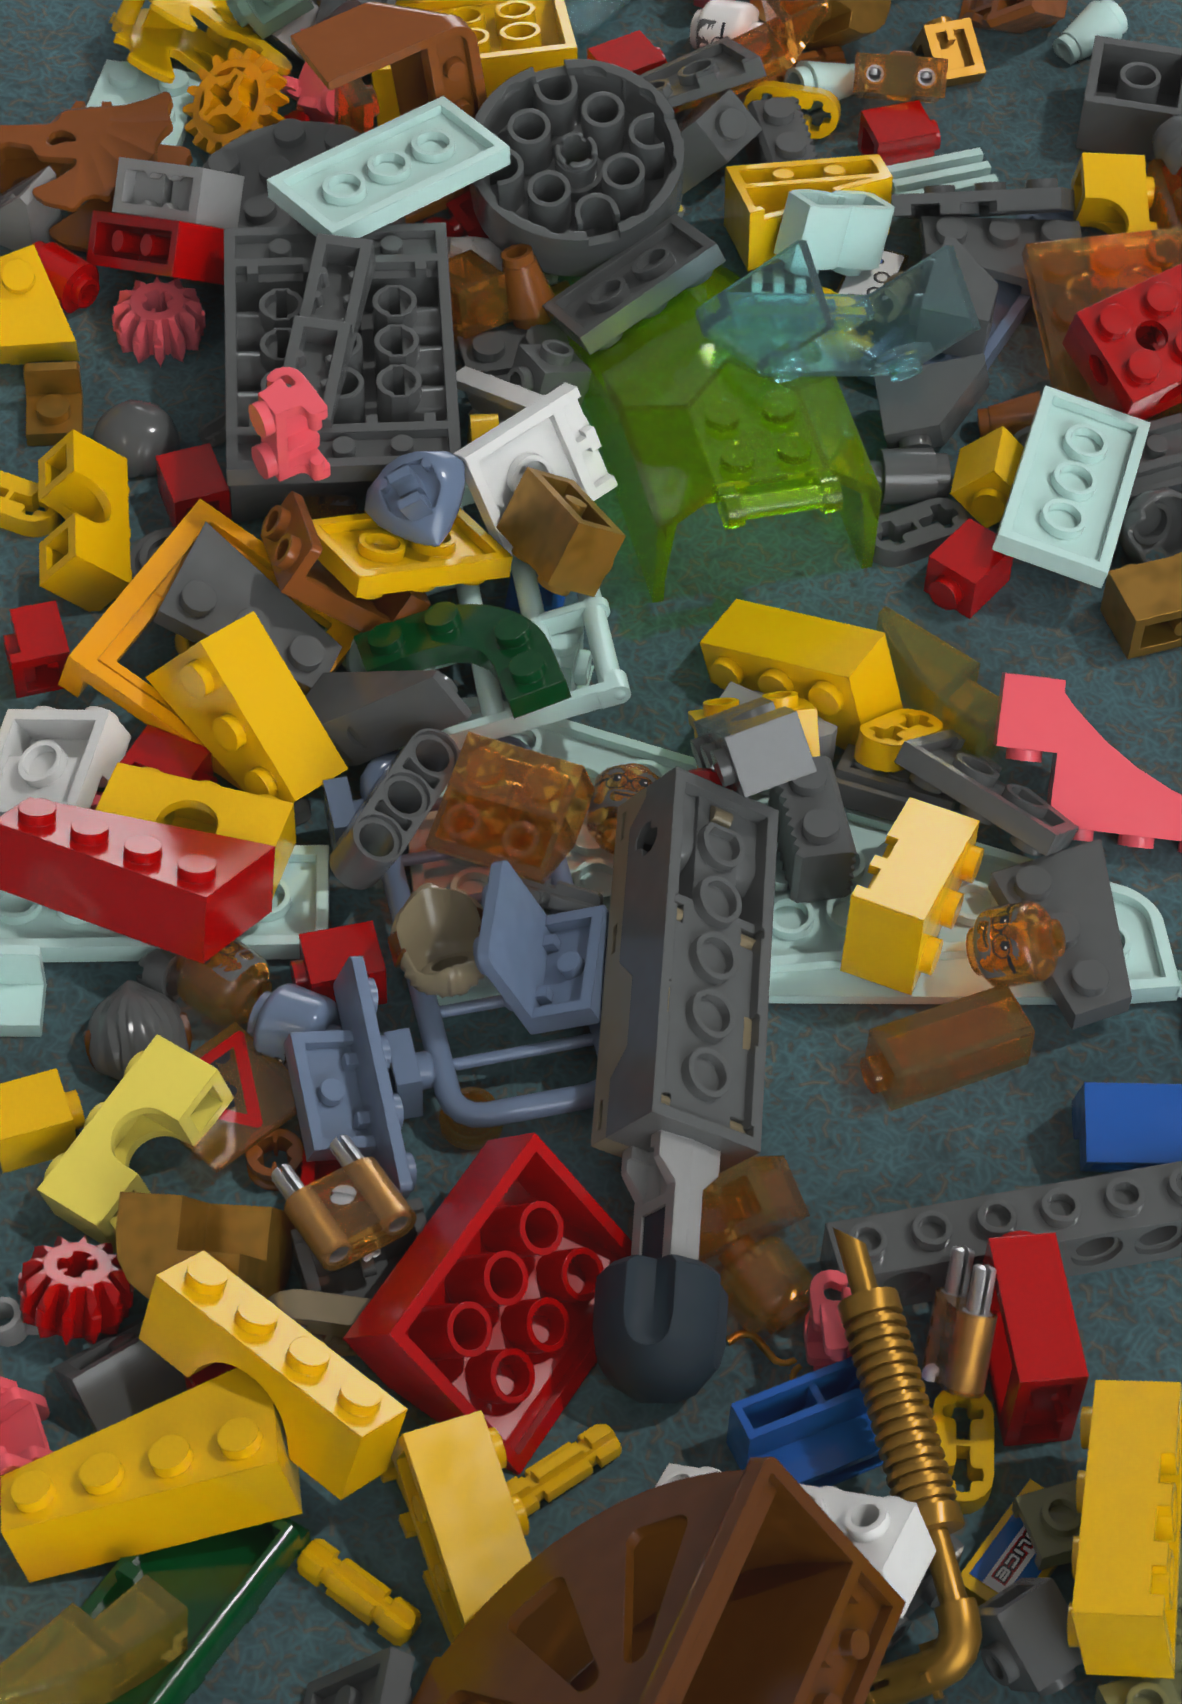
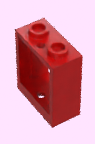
M1018 1230L1008 1232L1000 1237L988 1238L983 1266L986 1264L997 1270L990 1306V1313L993 1316L985 1360L1004 1446L1071 1440L1089 1379V1373L1056 1232L1033 1234L1029 1231Z

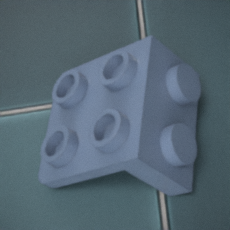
M507 860L493 862L490 867L488 885H485L482 890L483 916L480 934L475 938L473 944L474 960L480 973L488 977L501 994L507 1009L516 1014L531 1035L601 1023L609 911L606 906L599 905L546 915Z

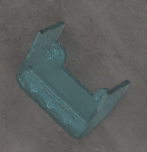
M798 240L702 304L695 312L702 335L760 375L774 377L775 382H787L801 376H890L891 381L894 382L907 380L923 371V363L981 329L953 245H945L869 295L824 294L807 241Z

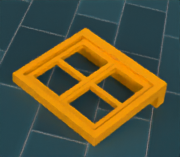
M199 499L67 658L58 685L77 698L90 685L146 725L149 724L204 746L153 686L118 663L155 618L205 522L211 525L279 588L263 542L205 501ZM289 597L309 617L327 628V633L342 646L330 671L335 672L345 660L346 654L351 648L353 636L359 634L360 631ZM211 755L213 771L243 791L217 759Z

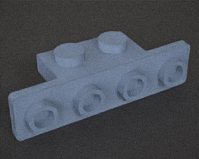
M349 956L333 984L342 1030L290 1032L283 1044L307 1162L337 1160L330 1151V1144L336 1137L341 1143L340 1135H348L364 1158H369L399 1200L403 1202L416 1186L417 1169L413 1155L405 1151L401 1133L404 1121L403 1103L399 1094L392 1091L388 1072L391 1064L390 1044L385 1035H380L377 1022L378 988L375 980L368 978L363 956Z

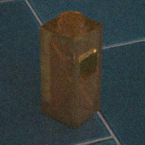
M1005 983L869 1029L865 1057H862L860 1060L861 1073L870 1092L873 1094L881 1092L891 1111L1027 1065L1036 1031L1008 984Z

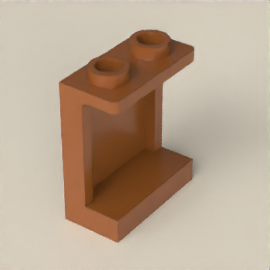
M291 491L281 506H274L267 514L262 525L261 538L281 593L362 633L372 630L379 624L393 622L425 611L431 605L426 592L404 591L383 594L378 599L355 598L318 561L323 548L303 496Z

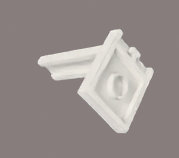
M467 366L456 372L457 389L466 392L473 408L468 416L475 414H498L499 417L498 426L453 454L465 462V481L489 535L511 555L513 554L511 552L513 546L497 529V526L527 467L574 480L593 501L618 486L615 477L607 472L598 450L602 445L594 427L589 424L577 400L581 397L577 386L565 382L550 393L542 395Z

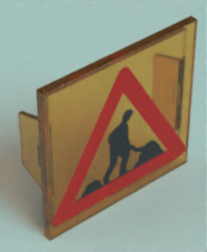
M236 1022L191 1053L219 1070L234 1099L216 1123L194 1146L179 1139L177 1140L199 1162L203 1160L212 1170L218 1173L297 1115L289 1071L277 1059L256 1051L253 1045V1037Z

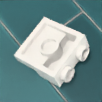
M37 706L34 709H7L0 728V816L29 797L43 798L53 802L90 809L98 787L107 786L117 762L120 763L125 756L132 736L119 722L118 717L113 712L102 707L89 706L85 710L55 709L49 706Z

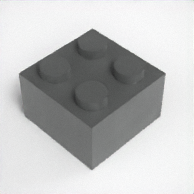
M1095 35L1075 148L1108 154L1145 155L1147 160L1162 162V159H1157L1153 155L1152 137L1158 127L1166 120L1175 115L1182 114V48Z

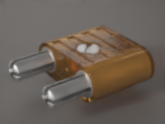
M340 1135L341 1143L336 1137L330 1144V1151L342 1168L306 1186L289 1164L281 1165L282 1172L276 1167L271 1174L272 1181L286 1199L284 1204L285 1214L322 1267L328 1271L341 1269L360 1258L367 1262L372 1257L379 1256L381 1253L380 1248L406 1235L414 1227L417 1220L416 1213L378 1161L373 1157H364L348 1135Z
M954 1246L951 1249L945 1287H938L935 1290L922 1363V1377L926 1381L936 1382L943 1390L950 1394L966 1398H981L984 1395L998 1318L997 1314L990 1309L997 1270L987 1264L984 1266L983 1264L973 1266L975 1251L966 1246Z

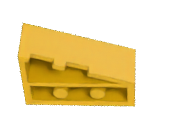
M254 611L199 641L145 677L244 792L257 795L268 794L280 800L294 803L323 785V780L333 779L348 770V767Z

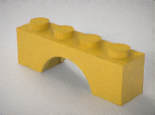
M204 1250L156 1275L138 1339L187 1378L215 1362L235 1366L254 1378L270 1396L281 1416L287 1436L289 1460L339 1500L346 1498L387 1471L408 1410L405 1406Z

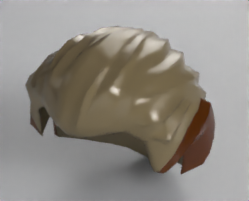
M430 882L422 884L410 895L406 903L396 914L391 934L388 936V944L395 968H401L405 972L404 977L410 980V986H413L419 992H424L426 995H439L441 998L455 995L462 996L471 987L478 985L480 979L484 978L485 975L478 970L473 955L474 940L480 934L483 907L478 900L465 892L440 888Z

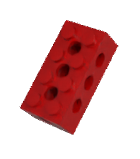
M1182 263L1076 312L1062 345L1100 405L1146 420L1182 402Z

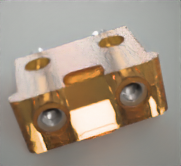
M897 50L891 51L890 54L856 53L853 92L856 93V98L904 102L919 100L921 103L937 104L939 99H945L948 59L915 56L911 51Z

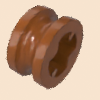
M275 1127L264 1129L255 1134L248 1142L245 1151L248 1176L255 1185L271 1191H279L271 1177L277 1164L273 1162L272 1168L265 1167L263 1154L274 1150V1155L278 1156L279 1150L285 1151L287 1153V1164L301 1178L304 1150L302 1141L295 1133L287 1129Z

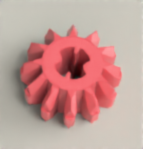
M158 275L153 283L146 284L135 280L133 290L119 291V300L117 305L114 306V314H112L113 331L116 332L122 352H133L139 364L148 359L150 355H154L160 367L165 360V355L171 354L172 357L183 362L186 350L198 351L201 336L204 335L203 329L206 327L205 311L202 310L196 290L194 288H184L179 278L169 283H163Z

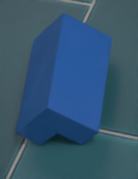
M1084 1082L1072 1100L1074 1139H1079L1080 1171L1121 1172L1182 1161V1084Z
M853 1356L731 1404L726 1443L740 1470H745L750 1457H775L799 1484L822 1487L836 1485L882 1466L884 1461L880 1459L878 1454L880 1448L876 1446L874 1440L876 1435L871 1429L872 1421L867 1415L868 1408L863 1401L864 1394L860 1390L859 1385L861 1382L856 1376L857 1369L852 1362Z

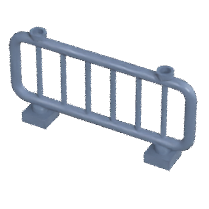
M512 736L502 737L459 750L460 763L488 758L509 760L516 769L520 784L438 798L430 812L523 796L533 832L401 855L381 878L392 924L396 914L411 895L404 870L406 866L537 844L546 877L552 878L550 884L556 886L558 881H563L574 885L550 804L561 802V787L556 767L550 766L540 769L538 759L531 747ZM401 749L377 757L367 764L360 777L361 799H352L347 776L323 780L324 813L332 849L388 765ZM482 892L469 894L482 905ZM406 978L424 1051L415 1052L410 1028L384 1032V1035L389 1040L391 1049V1064L388 1072L393 1093H398L401 1097L404 1119L423 1116V1090L434 1088L435 1096L443 1112L456 1123L471 1128L495 1127L594 1107L596 1078L588 1083L488 1102H474L462 1094L456 1071L593 1045L598 1057L601 1023L588 1025L590 1029L588 1034L452 1058L442 1018L506 1007L502 996L497 995L439 1006L437 995H426L424 992L417 991L413 986H410V980Z

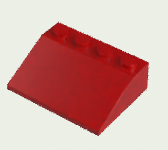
M535 1132L488 1140L348 1330L343 1340L386 1386L438 1423L482 1410L487 1427H494L499 1432L503 1441L507 1458L505 1468L520 1475L597 1361L592 1329L596 1277L614 1261L630 1256L632 1241Z

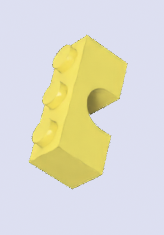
M157 1034L144 1051L138 1052L129 1061L122 1080L105 1102L97 1104L86 1118L84 1129L67 1151L58 1155L49 1164L43 1182L37 1190L53 1213L100 1244L105 1242L112 1243L113 1252L117 1253L115 1232L120 1192L150 1193L140 1175L129 1168L133 1154L148 1140L161 1136L177 1138L196 1149L234 1099L219 1070Z

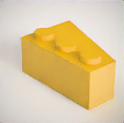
M879 154L726 166L724 226L747 271L786 262L774 254V249L789 191L797 189L827 192L838 190L864 191L874 193L891 204L893 176Z
M34 244L1 256L0 364L23 365L28 362L80 361L75 337Z
M736 599L699 642L712 683L724 690L731 681L764 694L776 691L798 692L799 698H805L817 708V716L838 726L835 745L844 750L848 743L856 745L859 728L863 723L894 710L903 709L885 632Z
M909 797L887 834L885 843L888 845L883 856L875 855L869 864L867 873L873 874L868 888L857 885L851 894L840 971L908 995H912L921 973L930 976L933 974L943 947V940L937 938L942 926L949 929L954 927L964 899V894L958 892L962 881L971 884L974 882L983 859L984 848L975 846L979 820Z
M482 1410L403 1433L397 1439L387 1471L380 1476L382 1483L396 1479L409 1509V1512L399 1515V1523L406 1539L418 1536L429 1569L423 1571L422 1577L451 1644L487 1601L532 1560L525 1540V1536L529 1534L528 1516L520 1497L516 1494L510 1495L502 1471L507 1464L505 1447L499 1432L494 1427H487Z

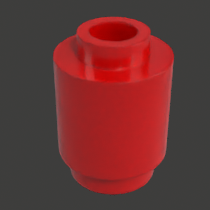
M37 241L33 243L62 310L67 313H73L79 307L83 309L89 307L96 300L100 290L98 269L55 242L45 243Z

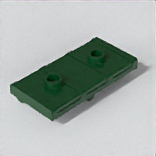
M283 1518L141 1555L121 1557L22 1680L21 1684L25 1695L38 1704H184L191 1694L198 1690L214 1664L244 1625L248 1624L254 1617L261 1603L297 1556L311 1542L310 1531L289 1518Z

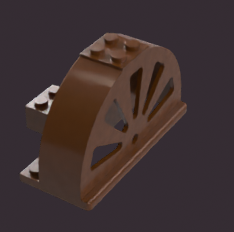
M750 1457L745 1470L706 1473L679 1479L646 1490L604 1510L552 1543L521 1568L487 1601L467 1623L442 1657L434 1658L412 1704H864L906 1602L775 1457Z

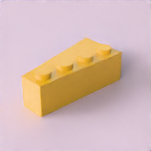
M239 1368L230 1370L1 1476V1534L29 1583L118 1561L122 1557L141 1555L303 1514L299 1467L289 1460L287 1436L281 1416L264 1388L254 1378Z
M1095 1380L1093 1406H1082L1080 1417L1081 1448L1088 1449L1086 1470H1078L1076 1479L1077 1513H1081L1080 1534L1079 1536L1074 1535L1072 1542V1575L1075 1583L1073 1602H1070L1068 1607L1069 1647H1080L1086 1675L1174 1679L1182 1519L1181 1382Z

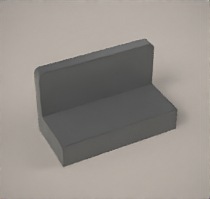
M144 1316L118 1330L117 1334L109 1335L52 1368L64 1391L80 1401L95 1433L187 1391L184 1375L138 1339Z

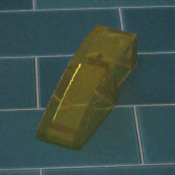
M885 606L878 613L876 631L885 632L899 693L911 709L924 711L939 718L943 722L942 731L953 729L966 739L961 748V751L965 754L977 758L988 756L991 759L1002 748L993 744L999 696L977 684L980 663Z
M147 1574L95 1619L73 1602L0 1664V1704H106L154 1676L187 1650L188 1608Z

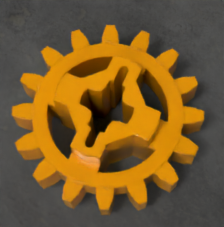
M230 48L227 60L216 54L212 57L213 69L208 72L202 68L197 71L202 81L199 86L188 87L187 92L194 96V101L183 107V112L193 118L184 126L185 131L194 136L192 142L194 145L211 155L232 140L246 133L277 124L279 121L284 120L285 118L278 114V109L289 103V97L280 92L287 84V80L277 73L279 67L265 56H261L253 49L247 48L243 54L236 48Z

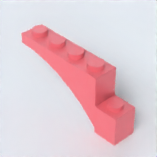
M1002 672L993 744L1007 747L1005 758L1042 763L1043 752L1053 753L1047 803L1079 827L1072 840L1091 842L1094 838V831L1118 834V845L1154 849L1155 838L1179 841L1178 852H1182V794L1171 790L1137 768L1111 746L1065 693L1066 680Z

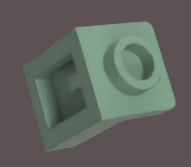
M226 0L238 24L242 28L250 24L262 39H265L315 8L311 0Z

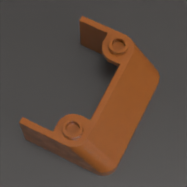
M367 2L290 35L292 45L329 91L390 65L400 116L441 96H445L475 119L476 114L487 99L476 34L462 18L456 15L381 2ZM470 184L406 215V224L416 223L447 209L446 203L470 191Z

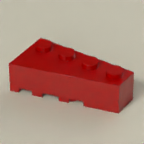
M29 797L0 816V890L204 964L272 912L275 846L53 802L43 798Z

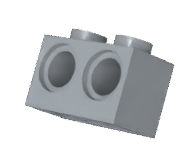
M119 157L112 212L176 220L223 229L238 228L245 176L201 167Z

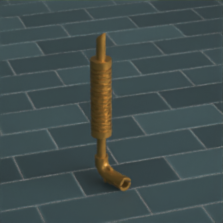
M833 1227L852 1294L839 1302L837 1308L842 1326L846 1330L845 1337L849 1342V1351L853 1355L852 1362L857 1369L856 1376L861 1382L859 1386L864 1394V1404L868 1408L867 1415L872 1421L871 1429L876 1435L874 1440L876 1446L880 1448L878 1454L880 1459L884 1461L882 1468L883 1472L887 1475V1486L892 1488L889 1493L890 1496L916 1502L937 1550L929 1568L940 1604L934 1609L938 1623V1636L936 1639L919 1644L920 1652L880 1666L872 1684L875 1691L868 1693L865 1702L866 1704H907L929 1695H933V1699L937 1701L944 1698L943 1690L960 1681L966 1675L977 1659L982 1640L981 1619L977 1601L975 1598L967 1596L950 1534L964 1527L965 1521L958 1501H955L957 1493L951 1487L953 1480L952 1476L948 1473V1463L943 1460L945 1452L940 1446L942 1443L940 1435L936 1433L938 1428L936 1422L932 1419L934 1416L932 1408L928 1406L930 1403L929 1397L924 1393L926 1390L925 1383L921 1380L922 1373L917 1366L918 1359L913 1353L915 1350L913 1343L909 1340L911 1335L906 1327V1318L902 1314L903 1308L898 1291L892 1287H878L866 1243Z

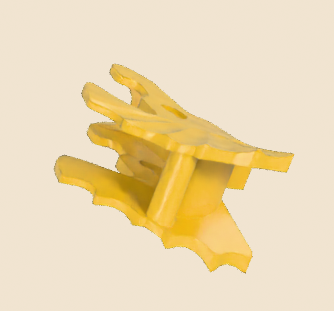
M122 0L118 12H113L108 22L113 24L111 27L112 31L117 32L113 42L130 50L127 56L128 63L152 78L165 83H173L175 78L170 57L178 60L198 75L197 71L200 68L208 72L213 69L212 57L217 54L224 60H227L230 48H236L243 54L247 48L253 49L261 56L263 55L279 67L277 73L281 76H289L292 70L289 60L253 32L254 29L250 24L243 28L238 24L226 0H148L151 2L150 7L142 9L145 0ZM192 16L208 26L206 32L197 28V24Z

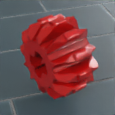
M86 1235L79 1242H68L58 1236L53 1247L35 1246L32 1258L23 1263L22 1272L19 1273L18 1294L20 1295V1310L23 1313V1323L37 1326L40 1338H48L54 1335L62 1336L66 1346L73 1338H83L94 1345L99 1333L117 1334L120 1323L129 1316V1308L133 1306L134 1286L128 1282L119 1264L117 1255L113 1252L112 1243L105 1242L95 1246L89 1244Z

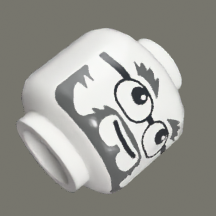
M711 0L703 9L697 10L694 14L690 27V43L692 48L697 50L727 36L755 54H762L768 42V27L759 19V10L751 3L734 0Z

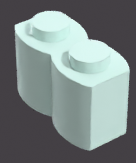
M812 189L791 190L788 193L774 254L788 262L787 268L805 276H817L819 270L829 269L842 275L859 276L861 270L877 269L880 265L895 206L874 193L864 191L838 190L827 192Z

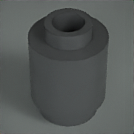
M932 447L879 449L876 454V460H869L867 462L868 494H878L880 505L917 504L933 498H947L949 495L951 469L947 453H935Z

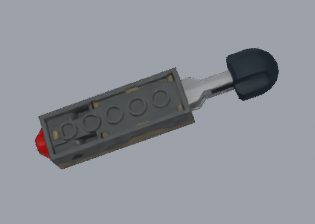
M676 766L618 806L591 1147L622 1158L621 1176L635 1205L631 1255L614 1261L596 1277L592 1329L596 1358L600 1369L614 1388L639 1403H678L695 1396L721 1364L726 1347L728 1294L721 1286V1275L713 1267L698 1261L703 1190L719 1177V1174L761 1152L779 810L749 797L745 798L732 791L729 785L723 787L717 773L709 768H695L686 771Z

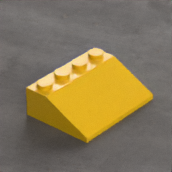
M401 0L395 3L398 6L456 15L466 22L477 37L487 98L502 83L521 71L533 67L534 72H538L548 68L564 66L565 59H578L577 45L564 0ZM390 65L370 73L378 126L400 116Z

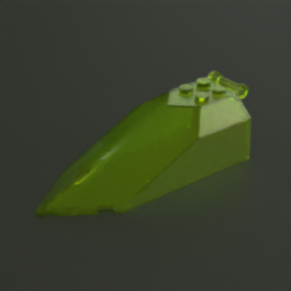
M721 264L713 270L710 278L704 283L683 290L668 301L666 308L652 318L640 320L624 331L621 339L616 344L605 350H597L589 355L567 336L574 353L592 371L589 379V389L584 396V400L593 427L602 445L600 448L608 472L617 481L618 486L614 490L653 603L664 601L665 578L677 524L706 504H716L726 530L744 527L746 520L820 509L822 514L839 512L861 569L872 567L882 490L835 373L776 304H760L754 301L753 284Z

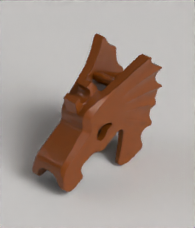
M163 92L127 105L113 106L112 102L102 101L101 107H87L85 101H76L71 109L62 111L53 121L47 124L0 125V193L7 191L21 181L50 166L56 173L57 178L35 187L32 190L33 196L45 206L73 213L49 229V234L53 241L62 247L87 253L93 210L112 212L119 157L190 166L193 162L188 148L160 144L173 131L170 119L173 101L170 92Z

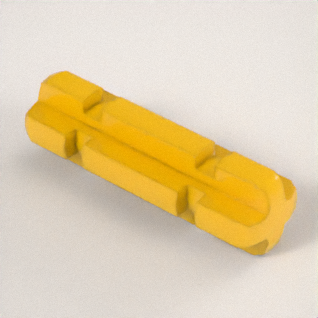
M593 1425L577 1436L578 1443L576 1441L572 1444L567 1442L524 1470L525 1477L521 1476L518 1478L515 1476L506 1482L510 1495L516 1494L520 1497L527 1516L540 1509L539 1502L545 1499L549 1503L592 1475L593 1466L596 1464L602 1468L620 1456L622 1452L621 1444L609 1425Z
M313 1539L300 1553L296 1561L299 1575L316 1587L323 1583L327 1587L326 1595L366 1625L370 1626L375 1622L379 1626L377 1633L393 1645L402 1646L409 1641L421 1623L419 1609L401 1596L393 1599L390 1596L392 1590L350 1558H345L341 1561L338 1558L340 1551L324 1539Z

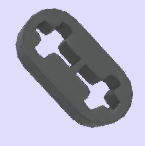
M933 498L881 515L872 520L868 526L865 550L875 563L882 566L897 567L929 557L931 553L967 520V513L958 502L947 498ZM938 520L939 523L931 524V521ZM951 523L950 528H944L943 525ZM888 536L890 540L882 541V537ZM901 540V544L895 545L893 543L895 541Z

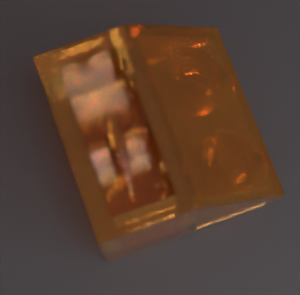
M468 731L425 846L427 849L488 868L491 867L493 862L507 860L519 877L544 884L575 846L595 793V788L583 765Z

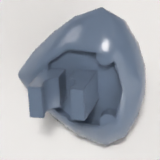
M416 451L401 455L385 466L367 490L365 512L379 527L398 537L417 544L438 547L450 532L460 509L465 491V462L448 451Z

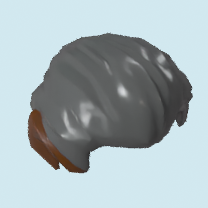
M127 980L96 1006L91 1014L87 1030L83 1033L87 1056L94 1069L99 1073L109 1075L121 1081L129 1061L138 1052L144 1051L157 1034L189 1052L192 1043V1032L187 1013L181 1011L179 1005L171 996L159 993L135 981Z

